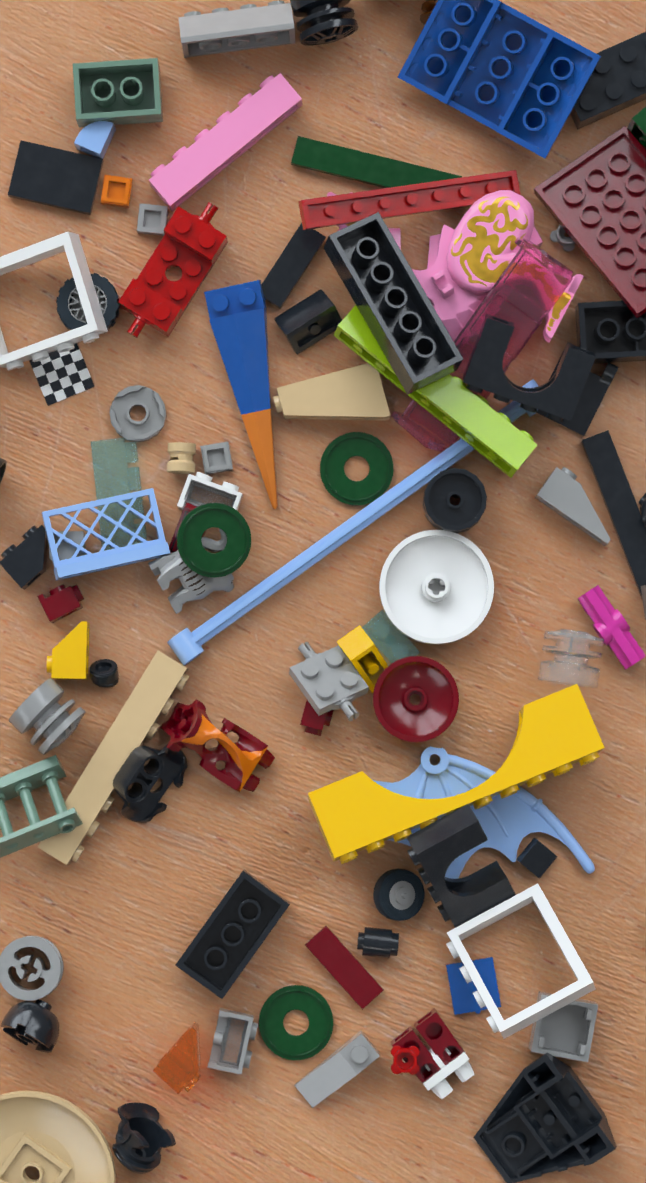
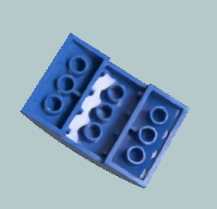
M438 0L398 78L546 159L601 56L499 0Z

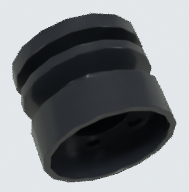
M290 0L293 15L303 17L297 23V30L302 32L299 36L301 44L305 46L329 44L356 32L358 24L353 19L354 10L344 7L350 0Z

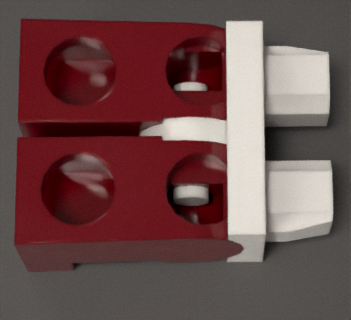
M434 1008L414 1023L415 1028L431 1049L428 1050L411 1026L390 1042L393 1047L399 1045L401 1048H409L414 1045L419 1049L420 1053L417 1056L419 1071L415 1075L428 1091L431 1089L440 1099H443L453 1091V1088L445 1079L447 1076L455 1072L463 1083L474 1075V1071L468 1062V1055ZM404 1057L403 1060L407 1062L408 1058Z

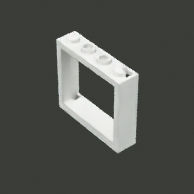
M65 232L0 257V275L66 252L87 321V325L10 353L7 351L0 327V367L7 368L8 371L15 368L20 369L24 367L23 362L31 359L33 362L47 359L50 352L58 350V353L72 350L75 348V343L81 341L83 343H91L98 339L100 334L108 332L78 234Z
M539 884L526 889L447 932L451 940L446 943L454 959L460 957L464 966L459 968L467 984L473 981L477 991L473 992L480 1008L487 1007L491 1016L486 1019L493 1032L500 1031L503 1039L596 989L594 982ZM534 902L578 981L503 1020L461 940Z

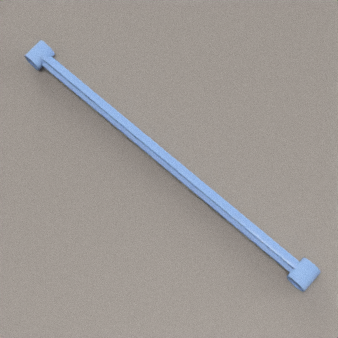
M532 379L522 387L534 388L538 387V384ZM512 401L498 411L505 414L511 420V423L525 413L529 417L536 414L521 408V403ZM462 438L194 631L191 632L186 628L167 642L183 666L188 664L204 652V649L201 647L203 644L425 486L438 473L447 470L475 449Z

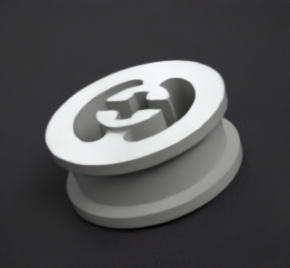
M26 936L16 939L0 955V983L10 995L17 999L32 1001L43 998L53 992L62 979L64 970L62 956L57 947L43 937ZM24 947L40 949L46 954L50 962L49 970L45 968L42 958L38 957L34 962L37 972L31 973L27 982H32L42 977L45 983L37 989H27L20 986L12 976V966L16 968L20 979H24L27 975L28 969L24 968V964L31 963L34 955H27L19 959L17 953Z

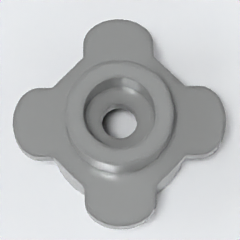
M559 224L558 228L551 232L550 239L552 242L561 244L565 251L570 252L574 249L575 242L570 236H564L566 231Z

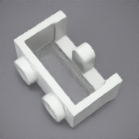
M197 472L195 476L188 474L177 507L183 510L186 502L197 507L207 503H221L238 511L243 494L238 492L239 487L223 482L221 486L211 482L213 477Z

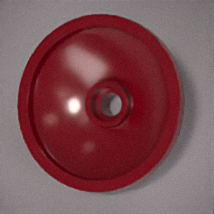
M410 656L393 662L381 673L373 691V706L380 724L391 735L408 742H423L441 735L451 725L457 714L459 693L453 676L443 665L427 657ZM417 694L420 696L421 701L418 705L411 704V695Z

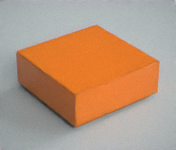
M104 175L101 204L129 208L133 179Z

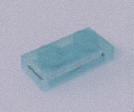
M383 610L362 627L391 664L401 658L416 656L420 653L411 641L391 623Z

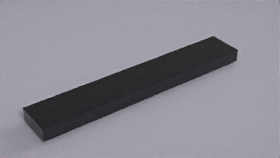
M609 430L583 439L581 443L642 599L641 586L646 585V527L642 522V516Z

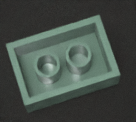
M158 58L73 63L75 112L79 128L97 121H108L114 123V125L163 122Z

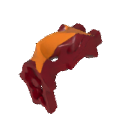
M197 699L190 705L178 702L171 717L160 727L170 736L167 748L177 752L182 748L195 751L202 758L199 765L215 778L238 792L242 788L254 792L260 781V778L252 774L254 768L259 764L267 769L275 759L267 750L268 745L226 718L222 720L223 726L221 730H218L209 720L204 704ZM233 731L238 735L239 739L237 742L233 743L228 738L229 732ZM212 739L217 740V747L205 748L206 742ZM220 760L225 762V767L222 770L216 768V762Z

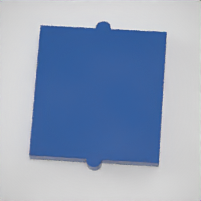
M493 957L472 960L496 1007H501ZM462 962L447 964L446 968L454 1015L469 1012L479 1014L481 1010H486V1006L480 1008L473 995V992L477 991L473 981L467 984L459 969L464 964Z

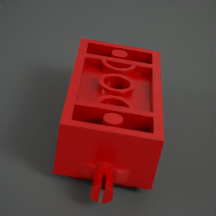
M207 203L200 216L190 214L178 206L164 228L165 235L138 278L136 280L132 279L118 301L120 308L136 318L127 331L135 338H138L145 324L169 337L227 245V236L216 230L210 223L218 210L212 203ZM171 267H178L182 271V276L177 281H170L166 277L167 270Z

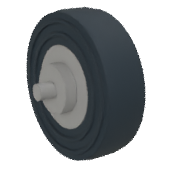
M399 868L382 874L377 880L373 892L377 910L386 918L395 921H404L414 917L420 911L425 897L424 886L420 878L409 870Z

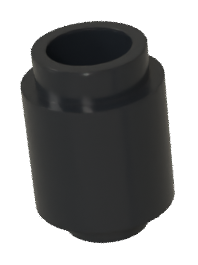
M365 927L364 933L358 932L357 949L362 950V956L381 958L397 956L399 933H392L391 929Z

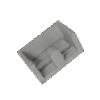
M220 1008L207 1068L241 1075L243 1068L249 1069L252 1051H248L247 1046L249 1039L255 1040L258 1023L253 1022L254 1015Z

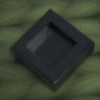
M533 838L516 860L540 879L558 856L536 838Z

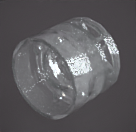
M575 630L545 631L543 639L555 641L556 646H542L543 651L554 654V660L540 661L538 680L571 686L578 684L579 687L598 688L600 669L588 665V659L602 658V653L590 651V646L603 647L604 639L597 638L587 632Z

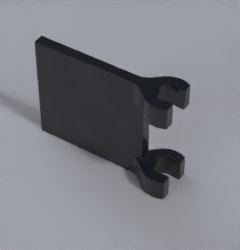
M560 357V359H559V361H558V363H557V365H556V367H555V369H554V371H553V373H552L550 379H551V378L553 377V375L555 374V372H556V370H557V367H558V365H559V362H560V360H561V357ZM608 362L602 376L590 372L572 420L564 419L563 422L552 421L585 436L619 367ZM541 410L536 411V413L548 418L547 412Z

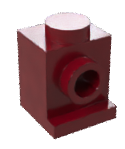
M62 584L50 590L51 596L47 598L44 594L37 596L51 623L83 608L80 601L84 600V596L77 584L67 588Z
M307 700L300 725L306 726L304 732L321 736L323 726H330L334 710L318 716Z

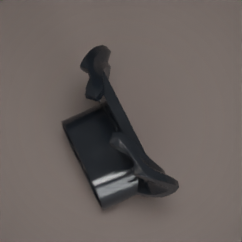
M167 745L161 750L139 746L131 752L113 780L114 790L124 802L121 814L134 822L145 823L166 810L167 805L159 802L172 782L178 788L183 785L184 773L188 767L186 756L182 750L179 752L172 751L167 748ZM160 778V787L155 791H150L154 784L157 782V780Z

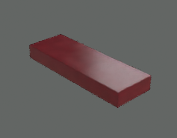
M327 926L305 944L362 1010L384 991Z

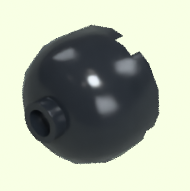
M39 999L35 1003L29 1001L17 1003L8 1011L0 1027H4L3 1031L10 1037L26 1046L28 1043L38 1044L36 1050L45 1053L52 1052L59 1036V1021L50 1011L52 1006Z

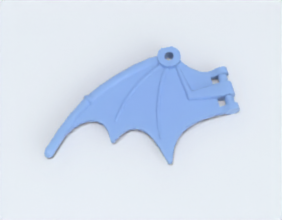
M429 746L422 752L418 768L408 777L393 783L373 781L403 796L418 799H440L467 792L488 780L496 772L476 762L447 754L446 750L442 747L435 748ZM433 754L438 755L440 758L437 765H432L429 762V758ZM518 786L520 790L511 796L501 799L500 794L492 797L493 801L490 804L476 810L473 805L470 806L488 840L457 857L448 867L445 877L458 879L469 858L476 851L484 847L496 849L503 853L511 862H516L520 842L528 834L536 832L546 833L559 839L570 849L585 872L593 873L595 867L578 841L566 826L542 803V799H537L524 788ZM418 827L416 829L411 830V832L413 834L421 829L420 827ZM407 838L398 841V843L411 846Z

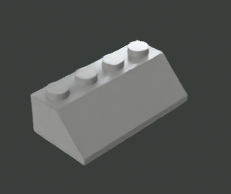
M281 0L269 2L268 6L257 7L255 4H247L241 6L239 10L229 11L228 8H217L208 14L192 11L185 13L184 17H178L184 58L295 43V27L291 3H285Z

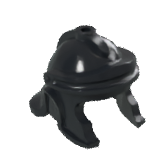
M146 1103L124 1104L118 1107L121 1122L118 1125L115 1138L116 1144H113L112 1149L124 1167L134 1173L145 1174L160 1164L161 1149L174 1146L176 1141L173 1134L168 1129H163L159 1124V1112L155 1107Z

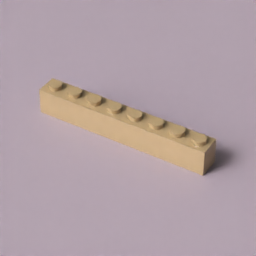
M156 652L65 801L67 810L75 808L83 824L77 826L69 833H60L41 841L38 848L66 865L70 864L71 861H78L85 849L81 846L86 836L92 838L100 825L96 821L102 811L107 813L115 798L111 797L114 792L113 780L115 775L135 748L142 746L146 738L151 740L160 726L156 723L161 713L167 715L175 702L171 699L175 690L181 691L190 677L186 674L188 668L162 652Z

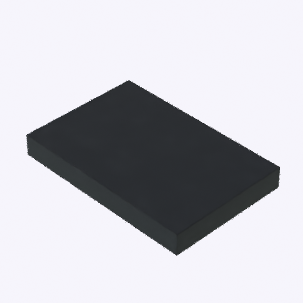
M21 140L8 196L91 215L104 160Z

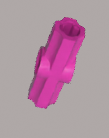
M599 585L578 598L584 611L594 623L593 628L606 646L610 647L624 670L646 656L629 632L630 627L622 614L613 608Z

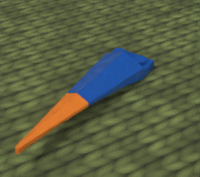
M261 280L206 291L204 294L210 317L209 321L271 505L276 509L278 502L270 399L267 309Z

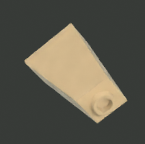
M368 363L278 387V395L273 397L277 413L283 412L284 419L385 421L391 417L379 372Z

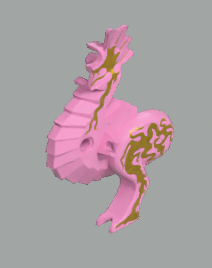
M499 190L475 201L464 214L455 230L444 224L441 234L430 236L427 269L421 271L412 269L456 346L468 343L470 341L469 338L479 334L486 313L495 316L500 312V306L517 285L530 287L537 296L546 320L543 338L547 343H550L584 277L581 274H576L566 285H563L554 275L550 256L532 254L533 250L540 247L543 242L534 226V210L523 196L511 190ZM328 192L327 196L335 195L332 192ZM354 223L344 224V225H337V226L339 227V230H341V229H343V228H345V227H348V226H350V225H352V224H354ZM388 228L401 250L400 228Z

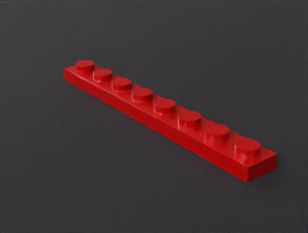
M511 170L305 199L298 203L303 230L356 223L379 212L382 219L469 207L487 194L499 190H511L520 195L517 171Z

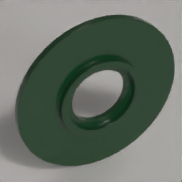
M350 432L334 439L325 449L320 462V475L326 490L338 501L349 505L369 504L383 495L392 481L394 471L392 456L388 448L378 438L363 432ZM360 456L368 462L369 473L365 479L353 481L346 476L344 465L351 457Z
M207 503L194 508L184 517L177 533V547L183 562L195 573L206 577H223L236 571L247 559L251 548V532L244 517L234 508L221 503ZM212 527L221 529L227 537L226 546L218 553L208 552L204 549L201 542L203 533Z
M290 985L275 991L265 1001L259 1016V1030L264 1043L273 1053L288 1060H304L318 1054L327 1045L333 1031V1014L326 999L316 990L302 985ZM292 1010L303 1011L309 1019L308 1029L301 1035H291L284 1028V1017Z

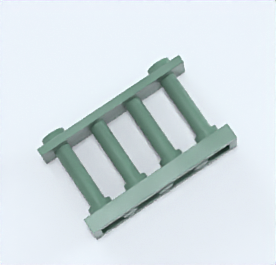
M56 755L0 777V829L3 837H0V858L57 834L69 833L77 826L83 824L75 808L67 810L58 784L59 779L66 777V774ZM47 785L57 815L40 821L31 792L34 789ZM20 796L30 826L14 832L4 803L7 800Z

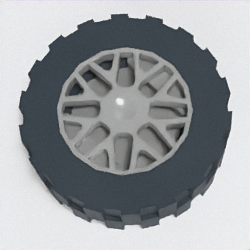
M94 273L91 274L108 330L111 326L115 325V320L120 314L119 296L108 279ZM74 278L67 279L64 282V286L59 290V296L56 300L57 312L67 329L73 330L87 325V321Z

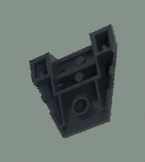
M548 1052L522 1070L474 1136L476 1142L506 1183H515L540 1177L549 1172H561L568 1170L570 1167L583 1164L584 1166L590 1165L617 1148L603 1110L572 1068Z

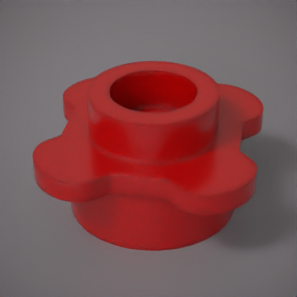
M399 1045L394 1046L391 1049V1054L393 1055L391 1071L394 1074L409 1072L411 1075L418 1073L417 1056L420 1053L419 1049L414 1045L409 1048H401ZM404 1057L408 1058L406 1063L402 1061Z

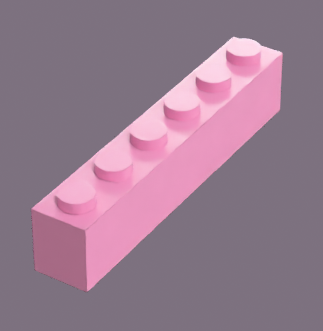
M281 73L275 78L272 75L266 78L260 84L261 89L254 95L249 93L238 102L239 107L232 113L229 111L223 113L216 120V126L210 131L208 129L201 131L194 138L196 141L189 148L185 146L180 148L172 156L173 161L166 166L164 164L158 166L151 173L152 178L149 179L151 187L171 211L175 210L302 106V98Z

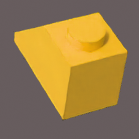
M81 621L52 649V656H47V673H51V678L88 680L89 622Z
M359 625L339 639L337 643L373 694L375 684L381 673L388 667V664L375 644Z

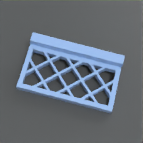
M153 488L41 513L56 581L157 559L162 555L170 554ZM148 496L151 508L146 516L131 508L136 498ZM131 500L129 505L125 504L122 501ZM117 503L126 509L118 522L104 514L109 504ZM103 505H104V507L102 508L101 511H99V510H97L96 508H94V507H98V506H103ZM89 509L98 515L90 528L76 520L81 510ZM77 511L73 517L66 514ZM128 511L143 520L135 533L121 525ZM151 513L153 515L154 522L148 518ZM61 515L70 521L63 534H60L51 527L49 517ZM101 517L115 526L107 539L93 531ZM145 522L156 528L158 539L146 541L138 536ZM73 523L87 531L80 545L65 537ZM118 528L132 536L125 547H119L110 541ZM90 534L104 542L101 550L97 553L92 554L82 547ZM54 535L59 537V540L56 544L54 540ZM135 539L141 542V543L132 545V543H133V541H134ZM62 540L77 549L72 558L59 561L57 548ZM107 545L113 548L111 550L104 551ZM79 551L86 554L84 556L76 557Z

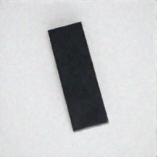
M302 223L300 224L262 283L265 300L281 309L325 241L326 237L314 229L303 230Z

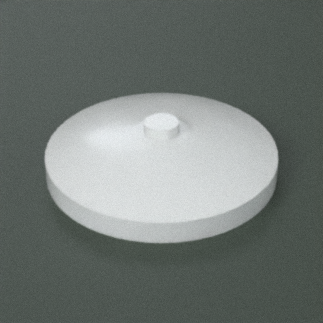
M427 530L411 535L392 550L382 568L379 593L381 604L388 619L401 633L421 643L439 645L458 641L472 633L481 624L491 607L494 594V580L486 557L473 542L451 531Z

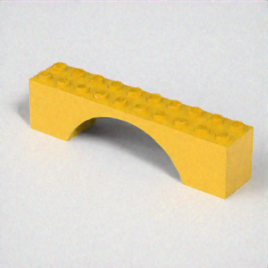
M575 684L524 705L519 711L517 734L507 759L488 780L467 792L440 799L412 798L394 793L380 786L361 771L309 792L308 800L333 861L340 860L341 864L356 859L358 856L357 852L367 849L368 853L379 850L384 847V841L391 838L395 842L401 841L412 834L411 830L418 827L422 829L466 804H469V806L473 805L476 810L490 804L493 801L492 797L500 794L501 799L517 793L520 790L518 786L525 783L530 788L544 782L546 779L545 775L553 773L554 777L569 772L573 768L572 764L579 762L580 766L589 764L600 757L599 752L605 747L579 686Z

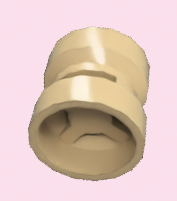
M184 442L168 443L170 461L167 463V472L177 474L195 473L193 455L196 453V444Z

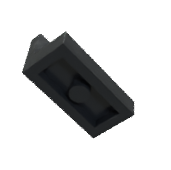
M318 290L277 316L274 320L285 334L292 349L298 355L333 333L342 321V318L324 291Z

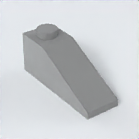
M556 467L535 498L606 546L611 539L581 484L575 480L577 476L565 467L561 470Z
M360 1030L294 1086L313 1108L380 1056L379 1051Z

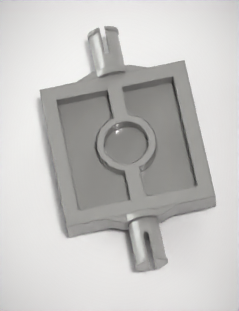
M309 642L302 643L298 650L306 660L290 667L289 675L318 716L330 710L342 709L349 721H353V718L354 720L358 718L359 712L352 705V702L356 698L367 694L369 687L338 645L317 654L309 645Z

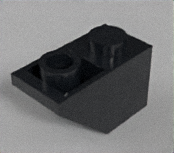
M43 525L39 528L36 526L31 527L22 536L25 539L17 547L14 544L1 554L3 559L0 561V565L24 590L46 572L48 539Z

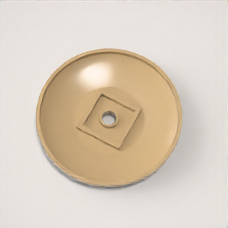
M14 1091L0 1095V1183H116L115 1164L108 1142L96 1123L79 1107L61 1097L39 1091ZM26 1167H36L39 1170L40 1177L38 1179H30L26 1175Z

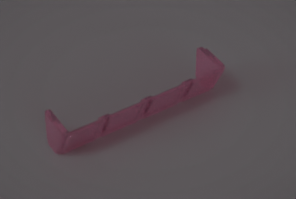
M517 238L514 243L520 247L519 251L454 341L464 360L457 371L450 375L463 380V374L486 313L514 324L515 328L503 357V371L506 373L508 366L516 359L532 337L544 316L550 312L573 280V271L533 242L525 238L523 240ZM470 390L475 395H481L485 399H487L491 393L486 390H483L482 393H477ZM414 400L410 402L403 413L394 411L391 415L401 427L426 448L443 452L459 438L456 433Z

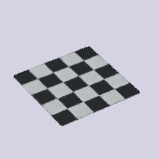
M77 343L74 344L75 348L62 353H58V350L48 353L49 358L37 362H33L32 359L29 360L48 406L94 387Z

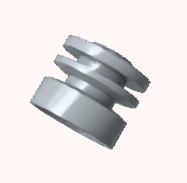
M52 678L40 685L9 718V722L21 734L33 727L37 730L31 738L30 743L32 745H35L43 737L46 739L38 749L43 755L51 749L60 746L76 730L80 720L86 713L81 707L71 715L68 713L75 704L73 699L67 701L62 706L58 703L64 690Z

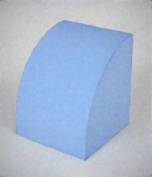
M97 121L85 126L79 132L74 142L76 149L93 157L103 159L116 131L114 123Z

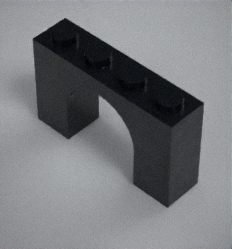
M486 313L462 377L463 382L467 384L466 388L477 393H482L483 390L494 393L493 397L505 403H509L511 399L521 403L520 407L530 412L536 413L537 409L547 412L548 418L558 422H563L564 419L571 421L596 356L594 352L567 343L557 370L548 382L534 388L518 386L510 381L503 371V357L514 331V324Z
M469 804L406 837L412 847L407 852L414 865L421 864L422 866L417 869L425 885L428 883L432 885L427 888L435 904L439 901L442 903L437 906L444 921L451 920L455 928L516 895L497 860L463 878L451 879L445 877L448 867L457 857L488 840Z

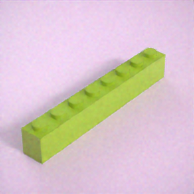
M355 305L337 326L334 336L406 393ZM449 374L408 394L409 397L510 478H512L537 447L529 433L524 430H518L511 424V420L505 414L497 413L489 406L488 401L484 397L472 393L466 388L463 380L456 376L452 377Z

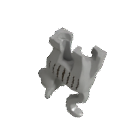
M219 529L221 534L219 541L202 537L201 542L204 549L212 552L222 551L227 543L225 533ZM178 550L162 555L148 563L155 576L161 574L157 581L162 590L168 589L170 582L174 579L179 578L182 586L168 597L176 614L182 611L183 604L188 601L203 599L213 591L231 592L234 588V576L232 573L215 578L199 575L183 562Z

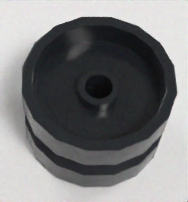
M451 468L441 471L431 479L424 492L423 509L426 518L438 530L451 531L457 534L468 531L478 523L486 509L487 495L484 485L476 475L465 469ZM451 496L455 499L460 498L458 505L454 506L450 503Z

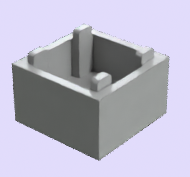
M539 991L537 1002L552 994ZM577 999L534 1022L528 1047L529 1050L541 1054L548 1052L552 1056L588 1062L598 1004L593 1001Z

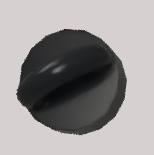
M100 659L91 664L89 668L90 678L95 685L104 688L117 685L119 673L116 662L109 659Z

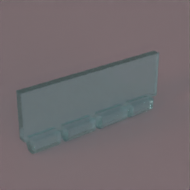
M124 437L91 441L97 500L141 490L139 467L128 468V463L138 462L136 442L125 443ZM142 497L136 498L131 508L144 515ZM126 500V501H122V502H124L125 504L129 505V503L131 502V500ZM112 503L108 505L104 514L118 522L126 509L117 503ZM104 505L98 506V510L101 511ZM128 511L121 525L135 533L141 523L134 524V519L140 518ZM101 517L99 519L100 534L107 539L115 526ZM144 524L142 529L138 533V536L142 537L147 541L146 527ZM118 528L110 541L119 547H125L132 536ZM135 539V540L133 541L132 545L138 544V543H141V542ZM107 545L104 551L111 550L113 548Z

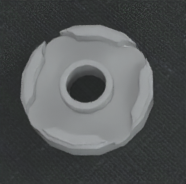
M141 385L129 386L118 392L109 412L111 424L116 432L126 440L133 442L148 441L157 436L164 427L167 416L165 404L159 394ZM135 406H141L146 410V416L141 421H134L130 417V412Z

